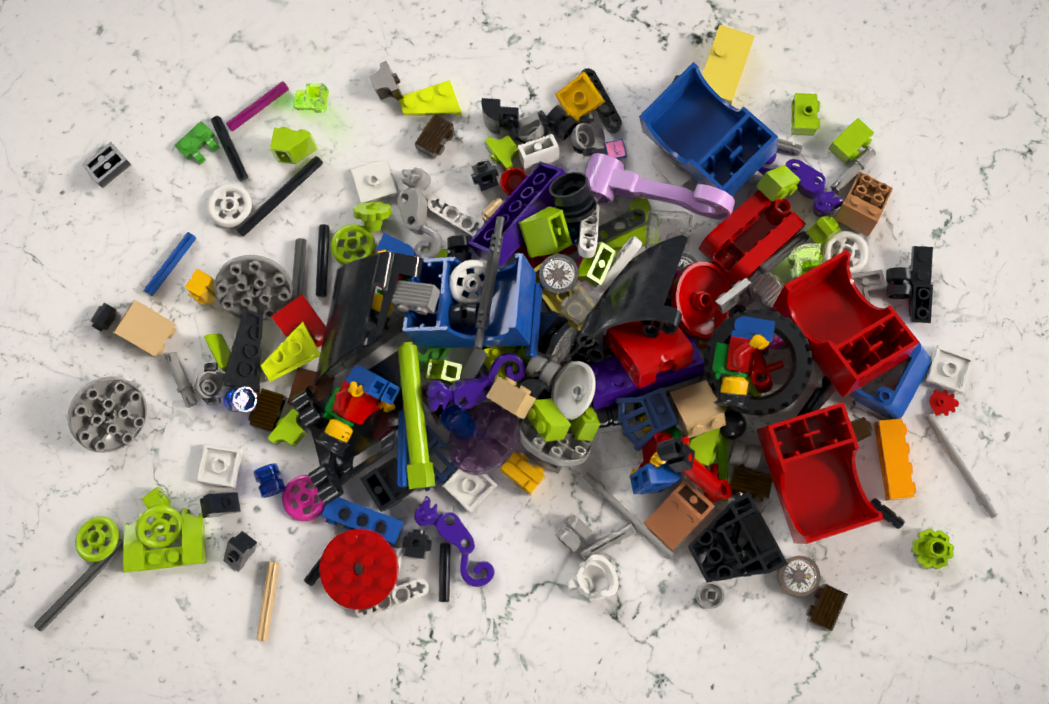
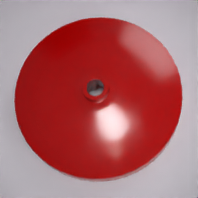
M709 262L689 264L678 273L672 286V307L682 313L679 326L688 335L697 339L711 338L714 329L718 328L723 320L729 318V310L722 314L716 304V300H718L721 294L727 293L732 289L728 277L718 266Z

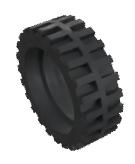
M746 309L747 311L734 313L732 317L723 320L722 324L712 332L710 340L707 341L703 358L704 373L706 374L709 386L717 397V393L721 389L722 379L726 375L722 374L720 380H716L715 373L712 371L716 343L730 344L732 330H735V321L740 317L774 321L776 323L774 333L783 339L791 353L792 369L789 378L774 393L765 396H752L747 401L748 411L731 408L747 415L762 416L774 414L794 403L805 390L812 371V352L801 328L795 325L790 318H786L779 312H772L767 309Z

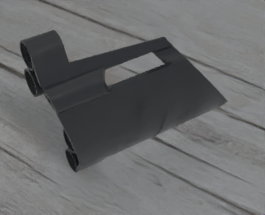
M682 234L664 240L638 254L628 262L596 301L592 312L586 316L571 354L573 362L587 363L588 359L594 362L603 361L609 347V341L604 334H606L608 328L619 324L640 321L643 326V334L650 338L658 337L661 331L669 335L677 332L682 313L676 308L664 305L688 241L686 236ZM602 298H605L601 309H598Z
M384 251L379 252L378 255L351 261L337 269L332 301L314 380L315 386L319 384L321 379L334 365L359 347H368L378 341V338L383 333L399 275L411 279L412 277L420 278L424 259ZM376 286H380L384 290L378 323L375 329L367 331Z
M398 351L368 369L401 388L393 401L395 408L388 412H385L384 408L374 412L361 425L351 421L354 423L351 427L353 433L347 442L350 446L345 449L343 457L335 455L315 441L316 438H319L321 431H325L330 422L323 415L333 392L318 401L312 391L306 388L291 398L292 404L300 413L301 421L308 429L310 428L320 466L311 471L309 477L315 487H317L319 497L326 505L344 494L343 484L394 448L395 431L398 430V412L403 407ZM381 441V451L353 468L354 457Z

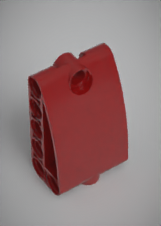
M758 190L731 214L730 218L725 219L704 238L698 249L712 264L718 266L735 285L738 281L750 278L763 262L787 244L806 223L795 212L791 211V204L788 200L783 198L772 202Z
M632 321L608 328L604 335L609 341L610 349L636 387L641 389L655 382L658 372L666 371L670 368L677 371L692 363V345L679 327L675 334L669 335L661 331L658 337L650 338L643 334V326L640 321Z

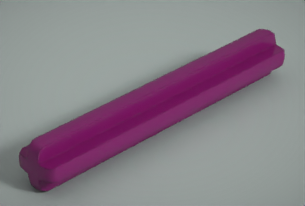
M281 81L230 119L226 123L228 128L234 131L287 92L289 90L287 84Z

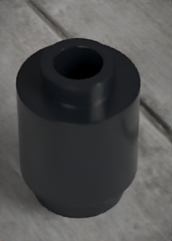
M103 303L92 316L90 322L93 324L91 326L100 332L103 329L107 331L116 317L115 313L117 310Z

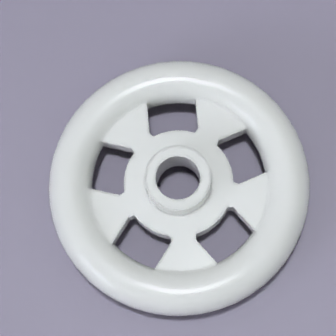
M233 184L217 188L210 195L207 204L210 218L216 224L223 227L240 225L248 218L252 208V201L248 192L242 187ZM226 192H234V197H226ZM243 198L244 205L239 206L237 200ZM217 199L222 200L220 207L215 206ZM229 204H233L231 209H227ZM221 211L227 215L224 219L218 216ZM239 211L241 214L234 219L232 215Z
M837 232L824 243V262L831 259V256L848 250L851 254L850 261L852 262L850 272L851 274L857 273L867 262V245L860 236L853 232ZM846 239L854 241L853 246L845 244ZM837 241L840 246L835 250L832 245ZM855 251H860V258H854Z
M468 260L460 263L453 270L449 279V289L452 297L458 303H464L465 305L467 303H480L481 293L477 296L475 292L480 287L483 288L484 281L481 282L478 275L483 273L485 276L486 264L477 260ZM474 268V273L467 274L466 269ZM458 277L463 278L462 286L457 285ZM474 280V285L470 287V282ZM464 290L470 293L468 298L461 295Z

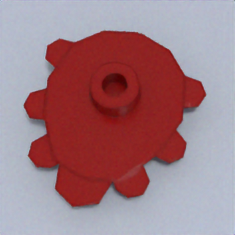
M935 389L933 391L934 393L931 395L929 403L936 416L940 413L948 416L949 411H956L954 407H958L959 402L954 399V394L948 395L947 390L938 392Z

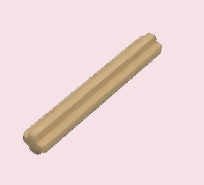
M270 561L268 563L256 637L258 641L268 640L280 565L278 562Z

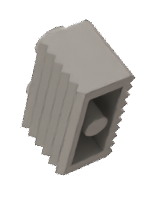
M397 281L398 284L396 285L397 288H395L392 302L399 311L409 312V310H413L421 315L434 313L440 293L435 285Z

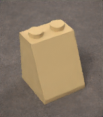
M133 300L113 333L155 357L157 354H162L166 347L164 342L167 338L171 339L177 329L174 328L176 324L140 302Z
M707 380L670 392L674 414L679 426L687 437L698 436L726 425L722 407L713 404L717 398Z

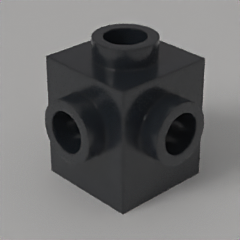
M489 160L480 161L475 166H472V181L474 185L478 184L481 191L499 185L497 168L495 165L492 166Z
M414 529L413 533L408 532V535L404 536L402 548H405L404 556L426 560L427 552L431 551L432 540H429V535H425L424 530ZM416 541L420 542L418 547H415Z

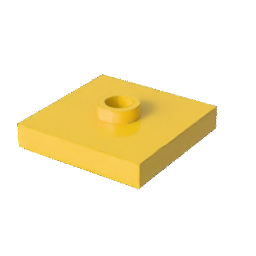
M582 72L555 94L568 115H571L578 122H580L579 117L592 113L605 102L585 72Z

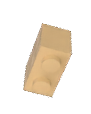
M497 377L486 397L514 415L524 419L536 398L530 395L531 391L523 386L517 388L515 386L517 382L506 377L504 380Z

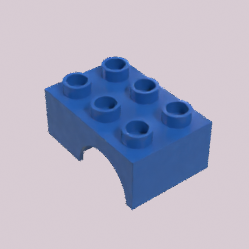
M694 62L639 116L642 132L699 184L718 188L731 196L777 152L778 136L744 106L738 109L721 98L707 83L700 72L699 66Z
M523 253L515 254L516 261L512 265L497 269L489 322L484 333L482 347L530 345L536 272ZM456 257L426 258L423 261L420 278H409V282L435 285L440 291L433 314L421 315L413 310H409V312L404 314L402 332L419 349L474 347L477 329L468 328L467 325L465 328H452L449 321L450 305L458 303L452 297L449 289L451 273L462 263ZM474 268L466 269L467 274L474 273ZM481 273L478 276L480 277L482 282L484 281V274ZM458 277L457 285L462 286L463 278ZM474 280L470 282V287L474 285ZM480 287L475 292L477 296L482 292V288ZM464 290L461 295L468 298L470 293Z

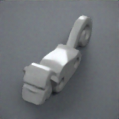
M415 167L413 170L403 169L402 174L406 179H402V182L408 186L398 196V205L403 223L414 234L423 235L425 233L433 238L431 250L423 253L425 248L429 249L431 247V243L426 240L420 241L414 248L415 256L434 258L441 250L442 239L437 231L426 224L427 200L424 197L423 191L431 184V177L421 168Z

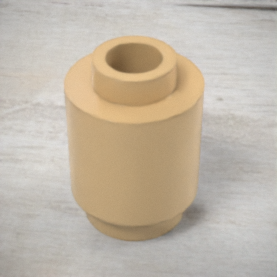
M500 198L493 200L481 213L483 216L482 220L486 223L504 201Z

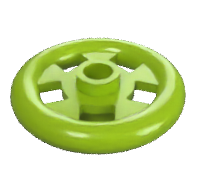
M348 224L336 231L331 241V252L336 261L342 265L360 259L357 254L361 250L366 252L361 258L373 256L376 247L373 234L367 231L366 227L359 224ZM356 231V236L348 237V232ZM365 236L368 243L363 245L360 238ZM339 240H345L343 248L338 247ZM352 244H357L356 248L351 249L350 246ZM345 252L352 255L350 260L343 257Z
M166 505L151 507L139 516L135 526L136 536L147 547H167L181 536L183 518L173 507ZM164 513L171 516L169 520L162 518ZM154 516L155 519H153L152 522L149 524L146 520L149 517ZM170 525H176L174 532L169 531ZM150 529L152 535L146 537L144 531ZM165 535L166 539L157 541L156 537Z
M105 516L93 517L86 521L80 527L75 539V548L78 555L88 562H98L107 558L114 551L118 543L119 530L116 523ZM104 525L109 528L106 533L102 530ZM95 526L96 530L88 531L91 527ZM107 538H110L108 546H104ZM87 540L89 546L84 548L83 541ZM99 549L98 554H92V550Z

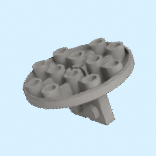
M243 255L229 260L219 269L214 283L215 295L220 305L227 312L240 319L243 309L264 314L266 318L263 321L272 319L271 316L289 304L292 298V281L286 270L274 260L259 255Z
M106 376L95 379L83 386L70 404L68 410L70 432L78 443L94 452L107 453L122 449L139 435L145 424L147 416L145 398L137 386L124 378Z
M527 417L524 419L520 418L517 423L516 431L518 438L527 449L525 455L559 474L562 466L571 467L584 463L592 451V441L575 439L571 428H569L563 440L545 442Z

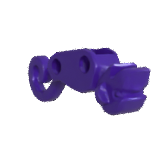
M777 152L765 163V165H771L775 161ZM790 159L786 162L785 166L800 179L796 185L798 187L797 190L804 197L813 200L812 211L815 216H829L831 211H835V209L842 206L843 201L839 197H834V191H824L826 178L821 172L801 160ZM762 166L758 172L764 176L766 172L776 168L770 169Z
M504 353L493 361L487 375L485 374L479 378L458 380L451 386H447L439 380L429 383L426 391L429 411L434 412L439 406L444 410L449 401L462 410L488 399L486 393L493 386L494 379L502 364L507 361L515 362L518 367L516 373H512L513 368L511 365H506L504 372L508 378L513 381H519L526 373L524 362L516 354Z
M425 496L422 504H419L420 508H416L414 514L416 523L420 526L434 525L440 536L458 547L461 552V577L468 585L480 587L489 583L494 577L495 570L492 564L487 561L479 562L474 568L475 574H479L482 569L487 570L486 576L482 579H473L468 573V556L474 550L475 543L472 535L460 518L453 512L438 514L437 503L431 508V500L428 496ZM447 516L454 517L455 522L453 525L446 524L445 518ZM469 539L471 544L469 547L464 548L461 545V541Z

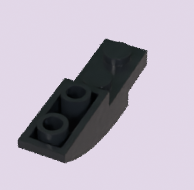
M912 246L911 265L909 266L912 270V281L909 283L912 285V297L908 298L910 322L931 323L933 247Z

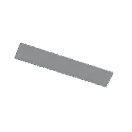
M474 348L459 380L475 378L487 353L482 349ZM449 401L447 403L453 414H456L458 408Z

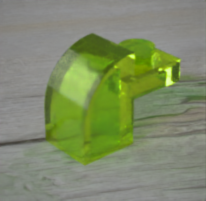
M306 84L305 90H296L293 107L296 110H314L316 113L324 112L327 110L329 89L324 84Z
M802 244L790 253L788 262L791 266V279L794 280L806 273V269H813L823 263L825 252L821 244Z

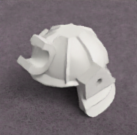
M597 554L591 555L587 561L580 563V569L576 572L575 579L567 581L569 592L578 589L580 594L586 596L592 602L613 596L618 589V577L614 567L605 557Z

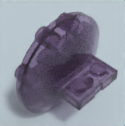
M495 402L482 403L465 410L456 424L452 426L449 436L448 453L452 463L459 470L470 475L487 474L502 466L511 457L519 441L520 424L517 416Z

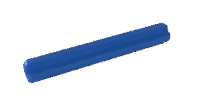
M187 232L146 285L144 291L147 294L153 296L194 243L196 237L192 233Z
M535 283L530 345H526L525 354L529 358H536L538 351L543 286L540 283Z
M404 410L398 412L397 486L404 488L409 486L407 473L409 451Z

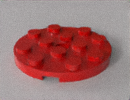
M352 529L340 533L328 543L321 556L319 571L322 585L331 599L343 607L363 610L380 604L392 593L398 580L399 563L394 548L385 540L386 538L369 529ZM357 563L364 567L361 575L355 572L354 567Z

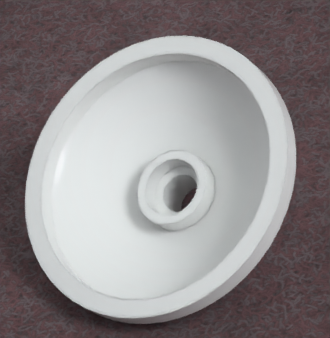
M580 361L571 362L562 368L553 383L551 399L567 420L575 419L583 414L593 400L596 384L591 367Z

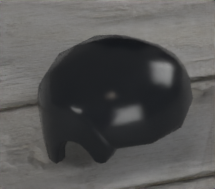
M727 410L724 412L726 425L720 427L719 432L725 438L734 440L745 433L747 421L742 413L735 410Z

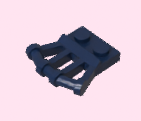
M663 387L641 397L615 399L618 405V418L616 420L618 424H621L623 436L628 438L637 451H640L654 435L679 425ZM625 404H642L643 407L626 414ZM646 413L648 420L630 427L628 420ZM650 425L652 427L641 440L634 434V432Z
M426 425L429 458L435 454L447 466L441 473L433 465L434 473L437 475L435 477L436 486L445 483L447 478L457 471L462 456L465 457L466 452L444 442ZM440 447L455 452L451 463L438 451ZM425 487L424 489L427 492L431 487Z

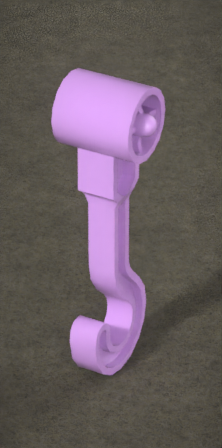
M595 153L589 158L584 174H586L589 180L591 191L597 204L610 205L614 196L633 200L643 197L675 204L695 214L711 219L720 220L731 217L735 200L723 190L704 184H697L695 192L676 185L643 179L634 172L624 171L623 163L609 155Z

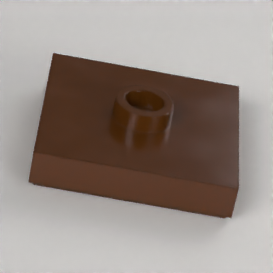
M297 368L287 404L294 406L291 398L306 388L312 391L318 401L331 393L335 376L329 378L325 374L319 384L315 386L316 372Z

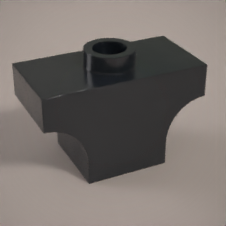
M541 311L538 348L545 351L550 346L549 342L555 332L559 331L569 321L564 315L555 311L551 314Z
M238 492L207 494L200 499L203 518L220 517L241 512Z
M241 531L236 537H232L227 542L223 561L239 572L249 557L255 552L257 541Z

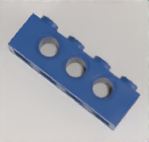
M340 497L327 504L321 515L326 518L325 522L335 526L337 522L343 524V529L345 530L369 529L377 532V525L384 523L386 530L380 535L386 538L385 540L390 545L392 543L398 544L405 526V522ZM348 509L349 517L342 520L340 513L342 510ZM366 516L368 519L367 524L360 527L358 524L359 518Z

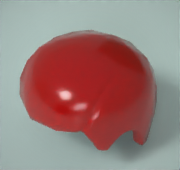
M519 168L507 169L501 175V189L506 194L511 195L527 175Z

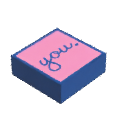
M623 139L604 143L607 155L618 160L627 158Z

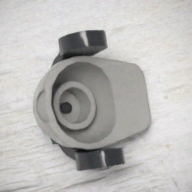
M543 110L536 111L519 121L518 131L514 126L508 127V132L514 141L518 140L523 144L529 143V141L532 142L548 135L547 124H549V121Z
M592 114L579 117L580 122L573 129L570 136L574 151L587 157L597 153L598 149L605 148L603 129L590 124L594 121V115Z
M218 363L205 364L204 372L197 377L195 382L197 394L202 397V400L208 406L221 404V398L234 395L236 390L235 386L222 383L224 373L215 372L218 370Z

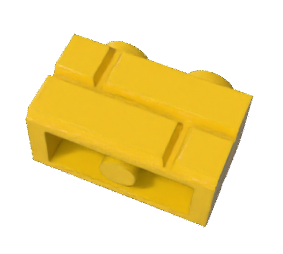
M196 269L191 276L192 279H189L185 285L189 291L188 296L201 305H204V303L211 305L215 300V280L208 274Z
M513 452L500 468V471L531 496L545 479V475H543L544 470L537 464L532 466L528 462L529 458L524 453L520 452L518 454Z

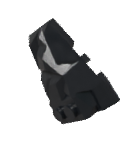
M749 492L732 500L688 545L706 582L768 574L788 564Z

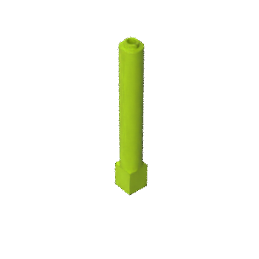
M404 342L397 349L410 465H407L409 489L435 486L433 462L430 463L417 345H413V342Z

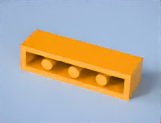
M903 419L882 420L874 423L885 500L915 497L916 485L912 482L911 477L913 466L908 458L910 446L906 443L905 439L907 434L906 424L903 423Z

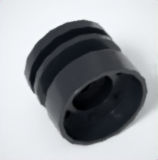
M581 172L566 173L559 176L550 185L549 192L555 207L563 211L566 222H580L595 212L597 203L586 174Z

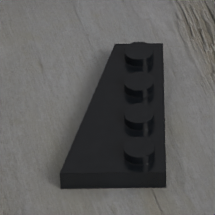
M243 309L222 383L256 393L260 392L263 314Z

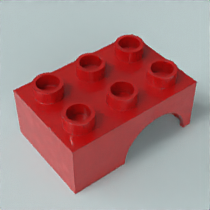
M848 250L841 252L785 284L773 305L781 315L790 318L795 325L801 328L809 342L812 358L842 398L904 362L920 343L891 305L886 308L876 307L860 293L851 276L849 264L851 254Z
M844 402L756 429L794 543L809 544L883 520L881 511L876 510L866 497L858 477L855 456L860 448Z

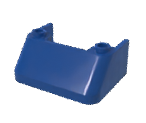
M919 343L908 356L910 360L893 390L887 387H880L871 396L857 389L849 394V396L889 420L900 419L903 417L931 365V358L922 344Z

